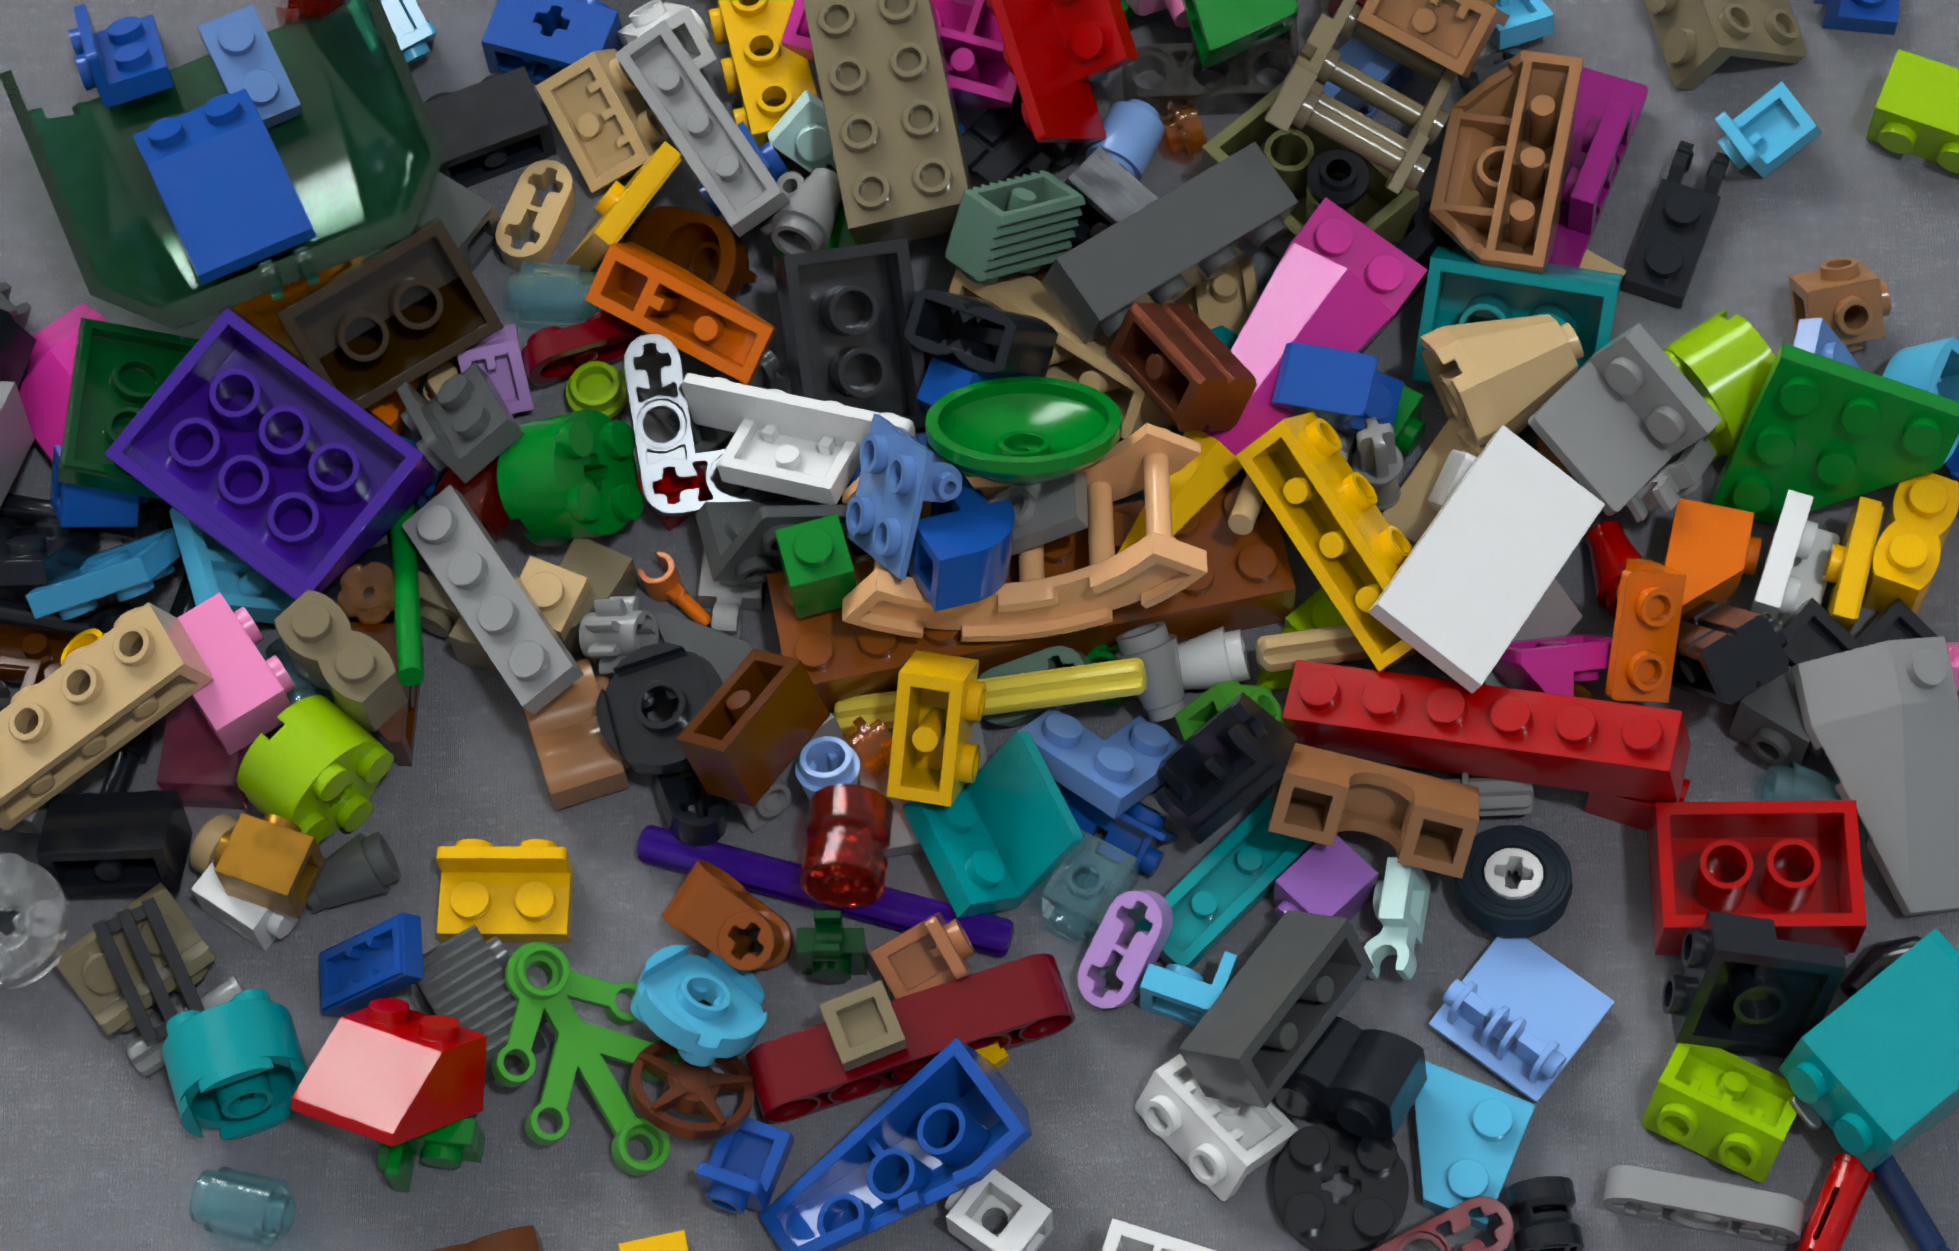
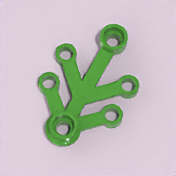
M530 942L519 947L511 955L505 968V982L509 992L517 1000L506 1046L495 1055L492 1061V1073L495 1079L506 1087H518L533 1075L536 1069V1057L531 1049L543 1013L557 1035L540 1102L529 1112L525 1120L527 1135L533 1142L539 1145H551L567 1133L570 1126L567 1106L576 1071H578L615 1135L611 1151L617 1166L624 1172L634 1176L651 1173L662 1165L669 1155V1135L645 1118H637L603 1057L633 1066L635 1059L641 1051L662 1039L650 1042L581 1021L569 1000L602 1007L605 1015L612 1023L627 1026L633 1024L638 1019L633 1014H625L619 1010L616 1005L617 994H626L633 998L637 984L622 982L617 985L572 971L564 953L549 943ZM529 967L542 969L547 977L546 986L537 987L531 984L527 978V969ZM679 1054L666 1055L669 1062L674 1064L681 1062ZM506 1055H516L522 1060L524 1064V1073L522 1075H512L505 1069L504 1058ZM646 1069L641 1074L645 1080L652 1083L665 1081ZM545 1112L555 1117L558 1124L556 1133L548 1134L539 1128L537 1123L539 1113ZM630 1139H637L645 1145L647 1150L645 1160H635L629 1155L627 1143Z

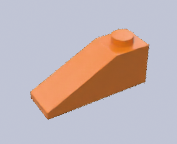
M634 242L609 245L585 298V301L649 334H659L668 338L677 349L746 385L751 384L777 329L691 272Z

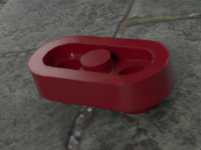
M605 310L592 315L586 322L561 329L558 326L545 327L533 333L528 338L527 345L521 351L524 368L532 383L550 384L570 378L579 366L587 362L601 361L614 365L623 361L629 344L637 337L642 336V332L639 328Z

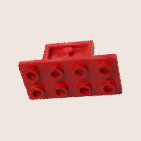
M985 0L990 12L996 17L1004 41L1002 50L1004 61L1011 73L1015 75L1023 100L1021 111L1024 122L1034 134L1036 141L1041 143H1096L1105 139L1106 132L1089 81L1139 59L1120 0Z

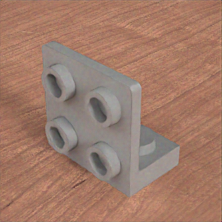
M1637 323L1596 351L1528 419L1531 428L1580 485L1605 504L1602 510L1608 516H1612L1620 511L1671 457L1708 435L1722 421L1719 415L1640 323Z

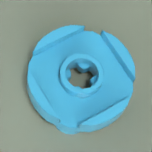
M677 944L664 947L647 960L637 981L636 992L630 1005L632 1014L639 1021L645 1023L658 1037L677 1048L682 1059L695 1066L707 1067L712 1065L716 1058L734 1057L750 1049L756 1042L767 1018V1012L764 1013L761 1006L765 993L758 979L750 971L738 970L729 966L711 951L708 957L704 958L698 955H687L691 945ZM704 999L707 1002H709L712 1006L699 1003V1001H702Z

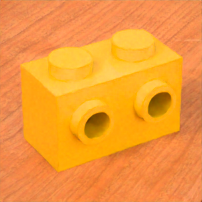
M915 650L898 674L887 797L951 807L966 783L973 784L975 782L980 761V745L971 744L973 721L980 722L982 719L987 694L986 683L977 681L979 660Z

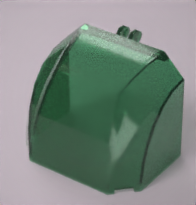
M345 0L346 3L325 18H322L320 11L311 12L302 19L267 32L301 103L303 112L302 115L270 127L267 131L317 237L204 285H201L161 203L132 135L148 129L151 124L160 119L177 117L204 106L213 97L227 94L209 55L170 69L175 87L106 109L101 97L90 101L79 102L71 107L74 115L48 119L42 108H31L11 70L0 73V79L91 296L169 328L181 329L223 312L226 307L230 309L270 293L273 301L285 297L282 288L303 279L306 280L309 287L320 283L319 273L393 245L411 236L445 157V153L380 0Z

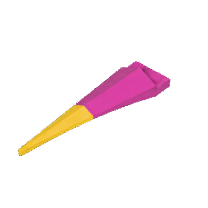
M1326 197L1294 240L1290 242L1230 350L1254 375L1257 383L1237 425L1230 431H1208L1205 427L1202 431L1185 432L1183 435L1186 438L1201 443V454L1170 475L1173 537L1243 468L1235 455L1283 419L1296 415L1294 412L1271 404L1286 343L1296 342L1360 353L1389 325L1427 272L1425 267ZM1145 505L1118 553L1146 536Z

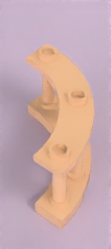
M1146 423L1132 435L1117 443L1098 462L1082 469L1087 475L1089 566L1045 578L1043 544L1018 554L1019 582L1004 583L997 592L981 601L935 612L912 577L906 576L905 580L899 579L874 559V571L842 599V621L871 630L915 638H923L924 628L960 630L961 641L963 642L1012 641L1072 633L1113 622L1112 610L1140 600L1141 605L1146 609L1161 603L1186 589L1208 573L1207 551L1178 541L1173 537L1170 475L1201 454V443L1173 433L1168 429ZM859 477L844 490L842 503L848 504L851 498L856 495ZM966 477L972 487L981 490L985 497L1016 486L994 482L982 477ZM1144 489L1146 536L1115 555L1113 501L1125 498ZM923 501L919 519L930 517L932 502Z

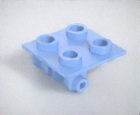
M1497 936L1462 981L1456 979L1450 985L1442 998V1001L1445 1003L1428 1023V1026L1537 1104L1612 1008L1615 1001L1527 938H1502Z

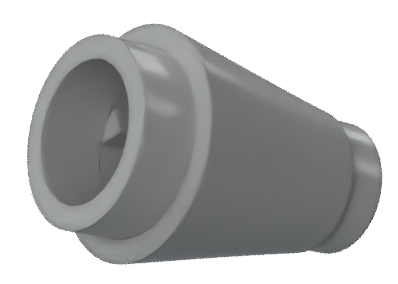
M826 168L814 169L810 176L788 199L790 203L778 210L773 216L771 237L773 243L781 252L790 255L827 249L842 198L837 173Z
M1158 621L1135 627L1117 636L1116 641L1120 651L1115 654L1116 659L1122 660L1137 657L1142 659L1145 665L1147 689L1137 696L1144 709L1148 712L1150 721L1159 722L1175 717V714L1186 707L1176 635L1168 633L1164 621Z

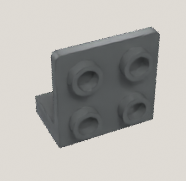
M813 501L704 502L695 516L713 581H739L743 585H757L766 582V574L783 571L775 530L834 514L839 516L849 551L855 543L846 537L848 531L846 526V510L848 505H818V502Z

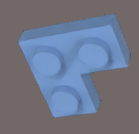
M1054 707L1017 731H1028L1031 734L1055 781L1114 819L1165 783L1163 778L1157 773L1159 765L1163 759L1182 744L1181 741L1171 736L1162 726L1149 722L1141 716H1138L1104 740L1082 726L1074 717L1063 714Z

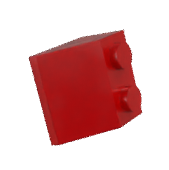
M380 998L372 1000L368 1008L340 1017L291 1099V1110L392 1147L483 1111L487 1035L461 1027L460 1021L454 1017L445 1015L429 1016L409 1009V1004L401 999Z

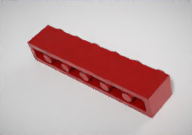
M1296 660L1282 714L1285 727L1297 736L1295 743L1372 762L1458 774L1468 773V775L1658 802H1679L1691 746L1683 711L1483 684L1472 694L1453 680L1385 671L1379 672L1378 670Z

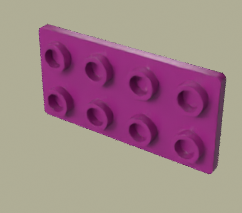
M1583 67L1573 150L1568 175L1562 191V207L1553 254L1548 263L1580 267L1647 100L1648 87L1646 85ZM1456 243L1455 248H1456V249H1462V248Z

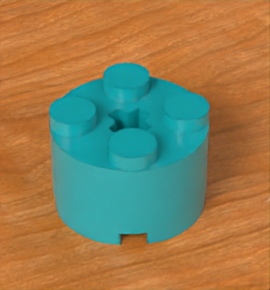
M245 990L235 995L228 1003L211 1007L202 1012L197 1010L184 1011L168 1020L166 1023L168 1036L162 1046V1057L182 1125L188 1133L203 1138L201 1128L219 1129L221 1139H237L266 1131L294 1115L293 1110H291V1099L307 1073L308 1067L289 1010L283 1005L271 1001L266 990Z

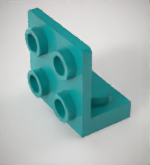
M1028 731L1015 732L977 773L975 782L973 784L968 783L962 789L951 807L910 800L903 807L957 918L1018 908L1083 840V834Z

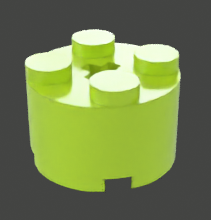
M1722 309L1662 349L1722 419L1706 435L1716 452L1712 461L1719 459L1723 455L1729 456L1776 358L1765 340L1745 318L1735 314L1727 320L1728 309Z
M323 695L303 698L287 707L277 716L285 725L270 740L263 733H260L251 744L240 765L237 784L238 788L246 794L245 796L249 802L264 815L274 814L292 821L300 827L301 833L313 836L318 844L340 828L347 832H352L368 819L374 807L373 802L369 798L381 778L391 768L394 756Z

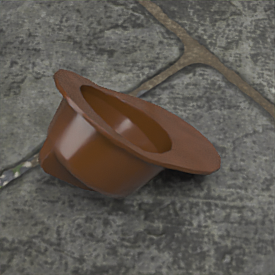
M658 206L640 216L631 226L624 243L634 242L686 269L732 300L741 292L744 284L756 282L757 275L748 269V253L742 240L731 231L727 223L715 216L676 206Z

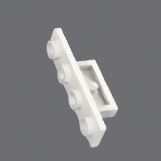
M687 373L681 383L694 423L735 432L717 463L722 482L827 505H836L860 464L861 443L870 432L873 414H880L904 433L911 434L918 440L914 423L910 419L900 417L894 413L864 410L845 406L836 401H821L788 394L779 389H764L735 383L721 377L711 378Z

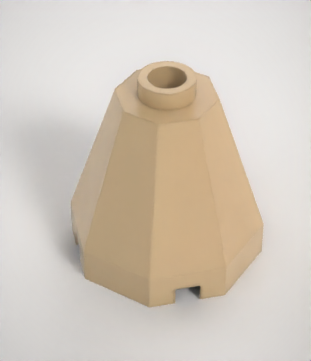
M1549 314L1442 326L1420 337V343L1426 349L1421 352L1422 360L1438 401L1447 418L1455 416L1459 422L1464 421L1467 427L1456 431V434L1463 447L1476 457L1479 456L1489 440L1502 425L1518 435L1529 424V417L1578 370L1576 360L1584 357L1581 343L1572 326L1568 322L1559 325L1558 321Z

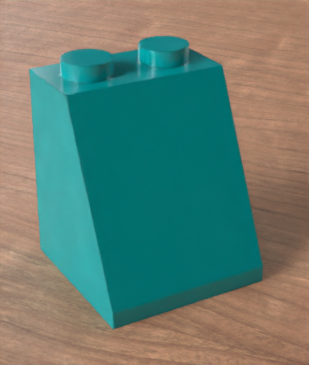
M1937 928L1917 942L1801 1037L1778 1069L1788 1080L1795 1095L1803 1102L1808 1103L1832 1129L1842 1148L1848 1153L1855 1155L1869 1172L1959 1108V952Z

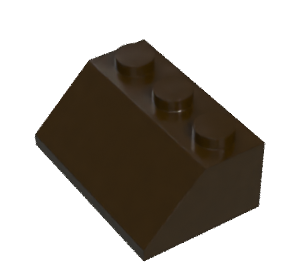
M438 218L430 220L274 311L275 316L305 366L362 409L368 408L397 391L396 389L405 381L408 383L414 381L504 328L443 222Z

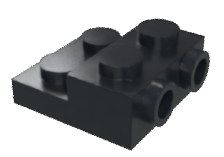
M1708 911L1701 928L1689 927L1685 932L1681 954L1682 963L1685 968L1682 975L1669 974L1663 988L1662 1007L1665 1014H1671L1676 1043L1787 1058L1801 1037L1824 1019L1847 968L1843 948L1777 939L1774 920Z

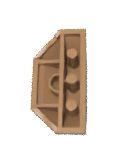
M1522 50L1508 61V66L1485 79L1450 108L1429 210V218L1477 263L1539 274L1544 273L1553 254L1562 207V191L1568 175L1573 150L1584 63L1583 57Z

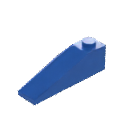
M955 1038L766 1209L765 1214L761 1213L759 1218L782 1251L836 1250L981 1181L1032 1135L1028 1111L994 1064L962 1040Z

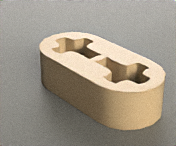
M547 159L534 162L526 167L513 190L497 224L495 238L501 259L508 267L515 271L529 272L537 270L545 265L553 254L575 206L577 197L571 172L565 165L558 161ZM550 183H557L559 193L549 192L542 206L539 207L540 201L536 188L546 190ZM531 224H533L532 230L536 243L526 242L522 249H515L513 238L523 240Z

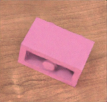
M219 592L179 616L180 623L213 677L211 682L191 697L228 755L231 756L254 742L260 733L265 735L283 724L277 716L287 707L291 706L286 693L296 687L276 655L265 661L256 648L255 644L264 638L245 607L243 606L233 612Z

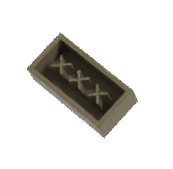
M803 0L847 226L855 244L861 245L907 238L908 241L951 232L964 188L972 190L934 1Z

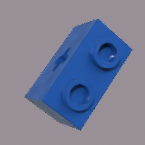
M498 0L481 40L490 73L509 72L525 66L531 83L535 85L593 51L616 49L619 51L624 46L617 34V31L622 29L618 10L611 9L608 5L597 0Z

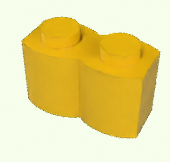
M1929 472L1899 483L1887 514L1882 534L1874 549L1862 600L1863 607L1880 613L1890 602L1899 598L1915 614L1919 611L1937 570L1941 551L1959 509L1958 481Z

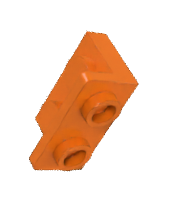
M1627 558L1626 570L1621 574L1617 590V609L1605 689L1607 697L1617 701L1669 703L1686 574L1652 560Z

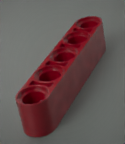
M1046 953L1035 954L890 1001L908 1048L850 1071L844 1072L825 1022L762 1043L751 1049L746 1054L745 1060L749 1073L753 1076L754 1089L764 1120L771 1123L794 1120L907 1083L955 1038H959L974 1050L996 1043L999 1044L1000 1049L1004 1048L1007 1050L1062 1031L1074 1022L1075 1015L1055 957L1052 954Z

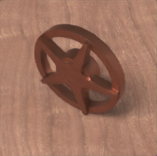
M660 1040L646 1047L635 1059L629 1077L630 1097L640 1114L657 1128L682 1138L708 1140L723 1137L734 1132L749 1116L755 1094L753 1076L750 1075L747 1068L736 1056L716 1058L714 1062L721 1065L730 1074L715 1073L708 1066L699 1067L688 1062L674 1064L661 1059L660 1057L679 1053L677 1048L664 1040ZM644 1069L666 1081L663 1090L664 1094L654 1103L648 1098L642 1086L641 1074ZM741 1090L742 1104L735 1113L724 1118L716 1102L718 1093ZM673 1107L675 1110L685 1114H704L710 1123L683 1121L666 1114L665 1111Z

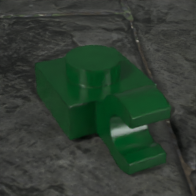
M814 910L815 928H797L796 953L802 975H812L813 979L826 983L845 982L851 979V975H867L868 949L864 928H844L841 910Z

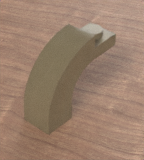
M587 538L573 539L559 564V567L588 577L591 589L565 642H563L572 657L582 653L579 644V626L586 613L596 612L594 601L596 599H609L613 596H634L640 585L633 558ZM418 570L421 627L437 636H448L459 663L486 671L499 672L438 579Z

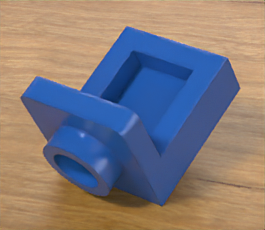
M729 1111L727 1117L731 1116L734 1112ZM747 1117L746 1121L734 1132L719 1137L709 1162L700 1161L695 1172L702 1191L707 1193L705 1199L710 1204L730 1213L743 1214L747 1207L765 1214L795 1141L792 1132Z

